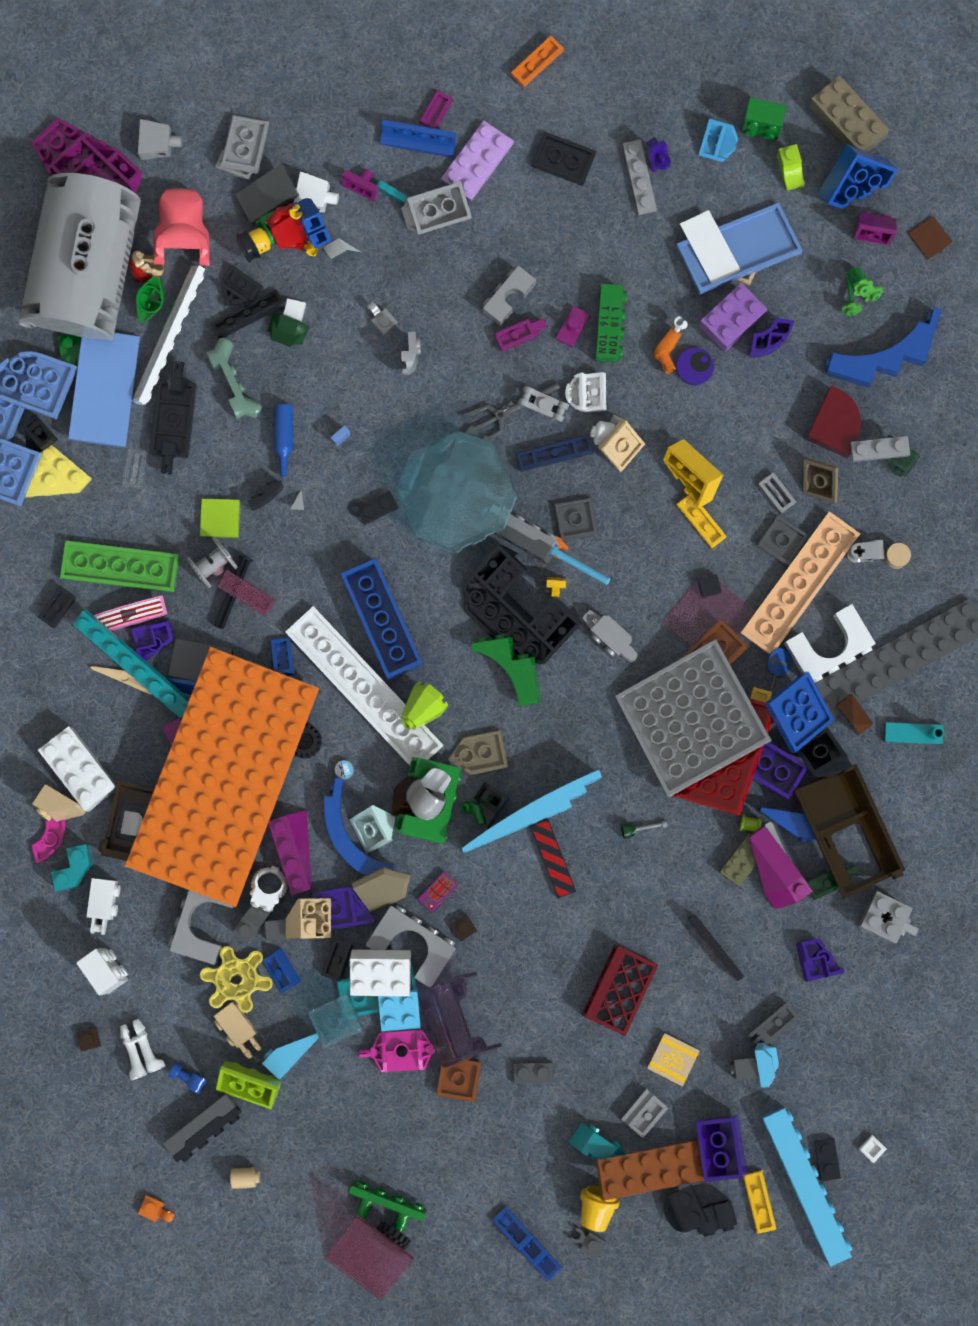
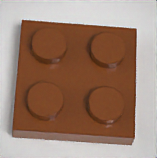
M443 1056L436 1096L475 1102L482 1062Z

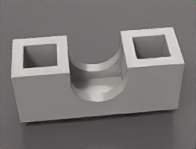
M520 266L515 270H510L506 276L507 280L503 284L500 283L496 287L493 297H488L482 305L483 314L500 327L512 314V307L506 303L505 298L511 293L519 294L525 298L536 285V279Z

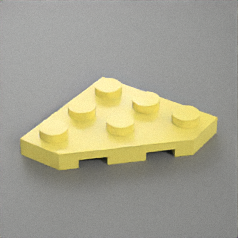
M51 445L40 452L42 457L25 497L80 493L89 483L91 477Z

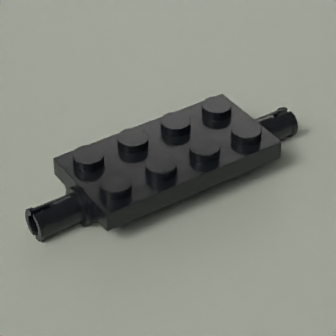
M173 361L172 377L169 380H158L150 454L162 456L160 473L166 474L167 472L168 475L173 473L174 458H189L197 384L184 381L185 363L179 361V364L177 361Z

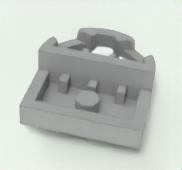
M408 332L409 351H401L403 375H410L417 368V354H421L420 338H416V332Z

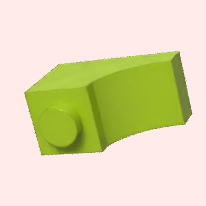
M797 144L780 148L776 158L786 191L803 187L805 182L802 174V160Z

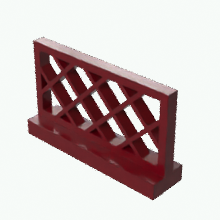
M614 944L582 1012V1016L626 1036L658 965ZM625 954L632 957L634 965L624 968L622 961ZM643 964L652 966L649 974L641 976L638 966ZM636 968L639 978L629 981L626 971ZM623 972L626 983L616 986L614 978L616 974ZM640 981L642 985L641 991L633 994L630 984ZM627 985L630 996L621 999L617 989ZM615 990L618 1000L608 1004L606 995L608 992ZM632 998L634 1007L632 1010L625 1012L622 1002ZM619 1003L622 1013L612 1017L609 1007ZM606 1008L609 1018L603 1021L597 1019L596 1016L599 1010ZM624 1016L626 1024L623 1030L616 1028L614 1019Z

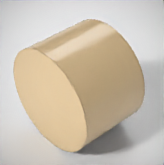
M895 543L885 552V562L893 569L904 567L911 558L910 549L903 543Z

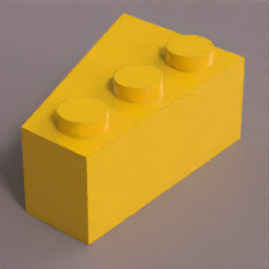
M683 439L669 446L663 461L676 480L680 479L683 483L685 493L690 494L696 502L694 504L696 509L711 502L723 474L686 440Z

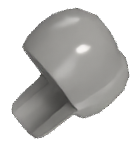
M432 768L423 779H417L410 785L407 790L406 799L412 812L418 818L430 820L438 816L446 802L443 794L451 781V777L446 772L438 768ZM426 788L430 789L432 791V794L429 793L426 790Z

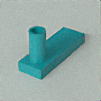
M884 723V742L943 744V736L945 734L943 725Z

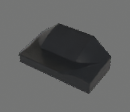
M36 414L21 426L26 434L25 442L28 449L40 453L58 440Z

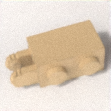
M235 1001L214 1016L216 1019L214 1023L220 1031L224 1030L228 1035L226 1039L232 1047L234 1045L237 1048L239 1047L248 1059L252 1057V1054L244 1045L246 1041L250 1040L257 1051L262 1049L254 1037L258 1033L246 1015L239 1010Z

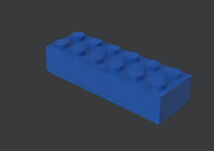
M376 558L341 573L387 680L389 681L423 666Z

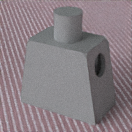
M140 119L138 155L141 160L170 157L171 147H182V136H173L169 125Z

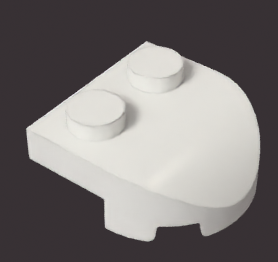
M582 372L576 374L575 378L566 386L565 395L568 403L575 409L585 413L606 411V374L604 372L584 374Z

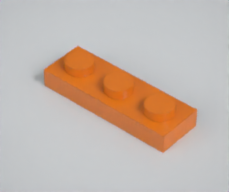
M550 36L511 72V76L524 88L564 51V48Z

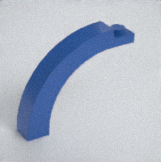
M335 778V782H331L330 793H333V797L325 796L324 800L326 827L335 848L348 864L365 876L383 867L391 868L393 871L394 864L383 863L368 857L349 838L341 815L344 779Z

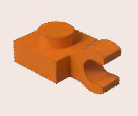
M149 1195L145 1196L138 1212L139 1215L155 1222L159 1217L170 1222L175 1216V1213L163 1208L165 1202Z

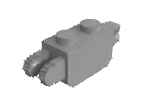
M589 610L583 616L582 620L590 628V633L592 634L590 637L597 644L601 642L606 647L604 650L611 657L615 655L618 658L621 655L629 663L636 661L638 655L630 646L632 636L609 615L600 617Z

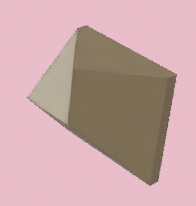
M805 458L803 494L836 503L838 467Z

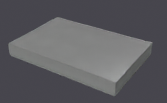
M233 115L221 167L258 174L269 122Z

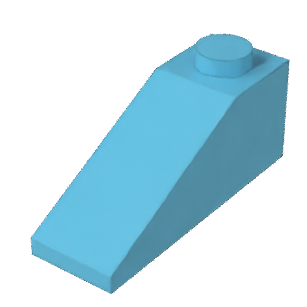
M319 1032L278 1047L274 1051L270 1049L263 1057L265 1061L262 1064L280 1080L315 1043L321 1034Z

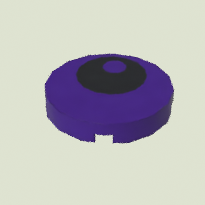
M697 347L689 348L678 357L676 364L677 374L686 384L693 386L701 385L712 376L714 370L713 359L704 349Z

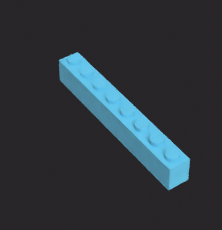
M781 1107L761 1116L827 1264L831 1267L851 1258L850 1251H852V1247L848 1239L844 1240L841 1234L844 1232L840 1221H836L833 1216L836 1212L832 1203H827L825 1195H827L823 1184H819L816 1177L819 1174L815 1166H811L808 1161L810 1154L807 1148H802L799 1141L802 1137L799 1130L793 1128L791 1122L794 1119L790 1111H786L785 1108Z

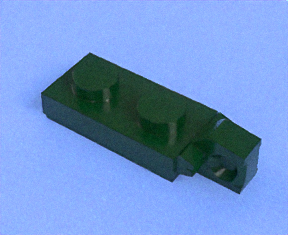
M857 866L846 869L850 879L851 876L860 873ZM831 871L807 881L813 891L810 893L813 901L838 889Z

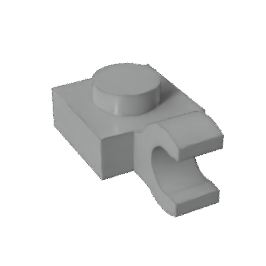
M373 301L367 305L368 311L375 317L371 322L383 335L387 334L398 324L386 308L381 312Z

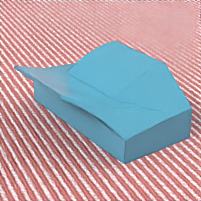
M757 1043L755 1055L761 1088L769 1087L775 1078V1072L779 1066L776 1047Z

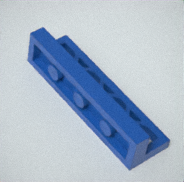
M382 119L380 145L453 158L456 132Z

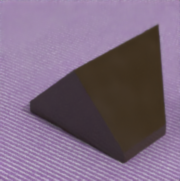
M409 776L394 788L392 816L405 814L417 817L412 812L406 799L407 790L414 782Z

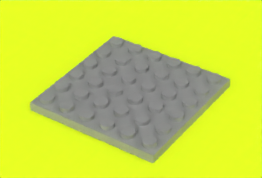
M716 639L615 696L668 797L772 741Z

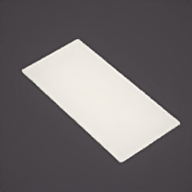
M709 210L680 223L711 283L741 270Z

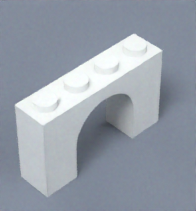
M853 604L833 615L845 637V647L839 656L835 658L819 656L814 652L803 632L784 643L800 673L809 672L815 683L823 679L822 674L829 672V674L834 673L840 669L838 665L844 662L848 665L856 660V655L859 653L862 655L869 653L873 650L871 647L876 644Z

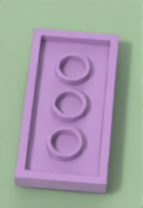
M483 121L442 176L441 181L446 185L461 181L466 198L472 201L512 147L514 141L486 121Z

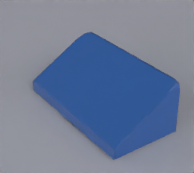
M282 948L263 959L262 962L281 994L301 982Z

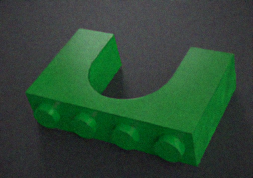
M412 757L408 776L423 779L432 768H438L446 772L451 777V781L444 791L443 795L446 798V802L438 816L430 820H423L399 814L394 833L444 844L448 837V823L453 815L452 805L457 797V784L461 780V768L419 757Z

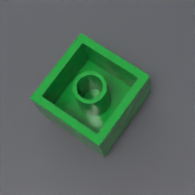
M750 97L741 132L749 137L757 135L762 136L768 141L777 140L783 125L787 105Z

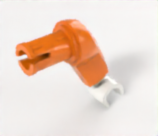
M680 316L674 320L676 327L670 328L654 351V358L660 361L665 374L676 370L671 360L670 352L682 335L680 330L685 329L688 325L687 321L684 320L682 325L679 326V322L682 320Z

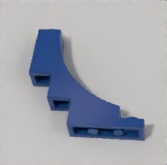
M934 307L931 312L927 313L925 323L919 322L905 339L887 350L864 356L833 353L831 358L827 357L824 368L827 371L825 375L869 388L875 371L896 377L903 360L923 366L926 363L942 309Z

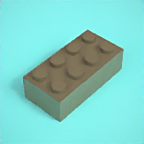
M840 75L810 101V109L844 146L848 144L869 152L886 137L889 131L888 127Z

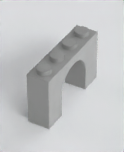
M189 890L187 898L184 897L180 906L183 909L182 914L175 921L174 927L177 929L175 935H171L168 946L171 947V952L216 965L222 945L199 938L192 930L191 916L193 911L205 902H214L230 908L235 907Z
M399 905L395 907L390 906L365 945L372 950H386L394 937L400 932L411 930L421 934L427 942L428 955L414 978L431 988L455 952V942L447 937L443 940L437 936L439 933L431 926L425 928L421 925L423 921L414 915L411 918L405 915L406 910Z

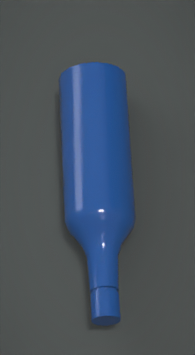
M277 404L274 406V449L279 456L280 476L282 477L287 476L288 456L293 450V406L289 404Z

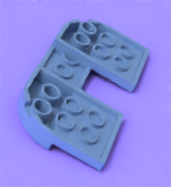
M30 351L20 352L10 359H5L0 364V500L19 507L22 506L42 457V454L11 442L24 409L57 420L77 371V366Z

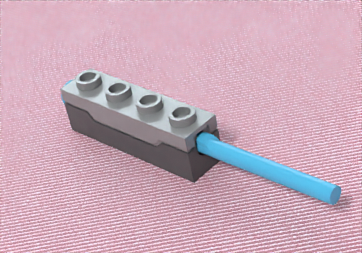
M493 504L492 507H486L482 510V526L547 565L552 557L556 556L606 585L609 583V577L559 550L560 545L553 534L549 532L544 534L540 531V527L533 523L531 525L525 523V519L517 514L515 516L509 514L510 511L501 505L497 507Z

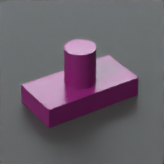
M364 169L360 176L345 170L342 175L341 186L373 202L378 196L379 186L370 182L373 177V173L370 170Z
M573 306L556 340L573 348L590 314Z

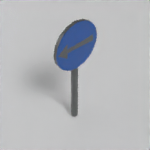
M784 648L774 649L767 659L768 670L773 674L769 688L770 692H773L776 677L785 675L790 670L792 664L791 655Z

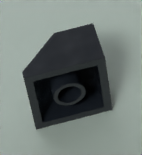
M828 727L797 751L814 777L835 776L851 767L847 754Z

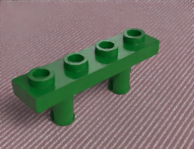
M353 1181L349 1193L361 1198L356 1216L359 1218L367 1219L372 1203H376L398 1212L394 1227L401 1233H404L409 1217L422 1222L424 1220L427 1209H424V1206L420 1203L413 1202L411 1204L406 1202V1199L402 1196L394 1195L393 1197L381 1188L372 1189L363 1181Z

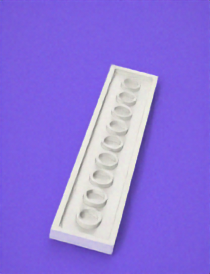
M314 606L285 632L409 766L412 757L429 760L444 746L425 725L416 730L407 729L402 725L400 717L405 708V703Z

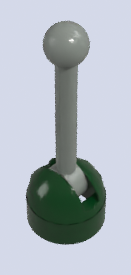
M662 820L660 823L635 827L631 823L621 824L623 839L633 837L636 831L656 827L666 828L668 822Z

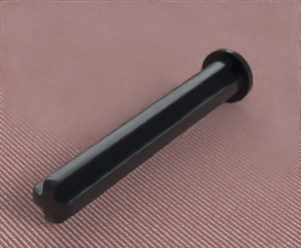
M239 555L240 561L214 624L219 629H224L250 562H253L248 557Z

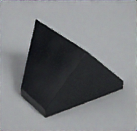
M484 783L474 799L482 807L488 829H490L508 802L509 797Z

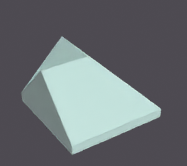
M374 805L349 819L366 854L393 841L392 832L396 816H392L390 813Z

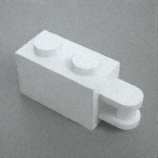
M92 878L87 917L92 918L91 934L100 932L101 935H105L107 921L113 920V916H117L118 905H115L116 897L120 895L118 881ZM97 919H103L102 925L96 924Z

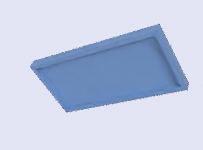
M779 203L718 227L741 269L739 272L719 281L710 282L688 239L676 245L699 295L799 255L803 251Z
M114 333L113 342L82 337L68 440L126 448L139 336Z

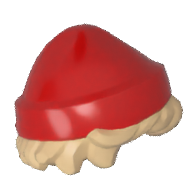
M134 251L128 262L133 279L142 284L146 283L153 276L161 277L164 272L163 265H154V255H145L140 251Z

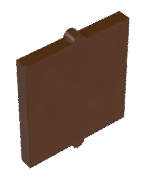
M934 216L923 224L920 223L919 227L908 234L927 260L937 253H942L944 248L953 243Z

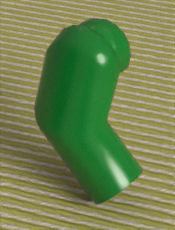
M466 801L461 805L462 812L474 815L477 825L486 822L482 807L479 804Z

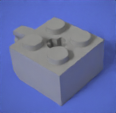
M873 891L857 926L893 944H897L900 935L904 936L905 933L916 936L919 930L910 925L911 920L908 919L913 908L878 891ZM887 913L889 919L883 922L884 918H881V915Z

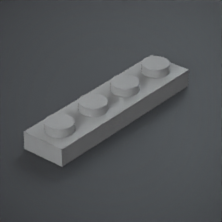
M641 139L625 142L622 146L638 215L657 212Z

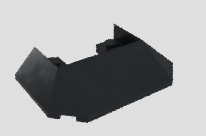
M499 543L462 584L465 598L464 612L492 639H495V635L506 634V637H512L516 659L517 655L528 654L529 657H535V663L545 664L580 627L582 621L575 607L569 609L556 596L552 598L535 618L526 612L507 592L528 569L516 558L519 553Z

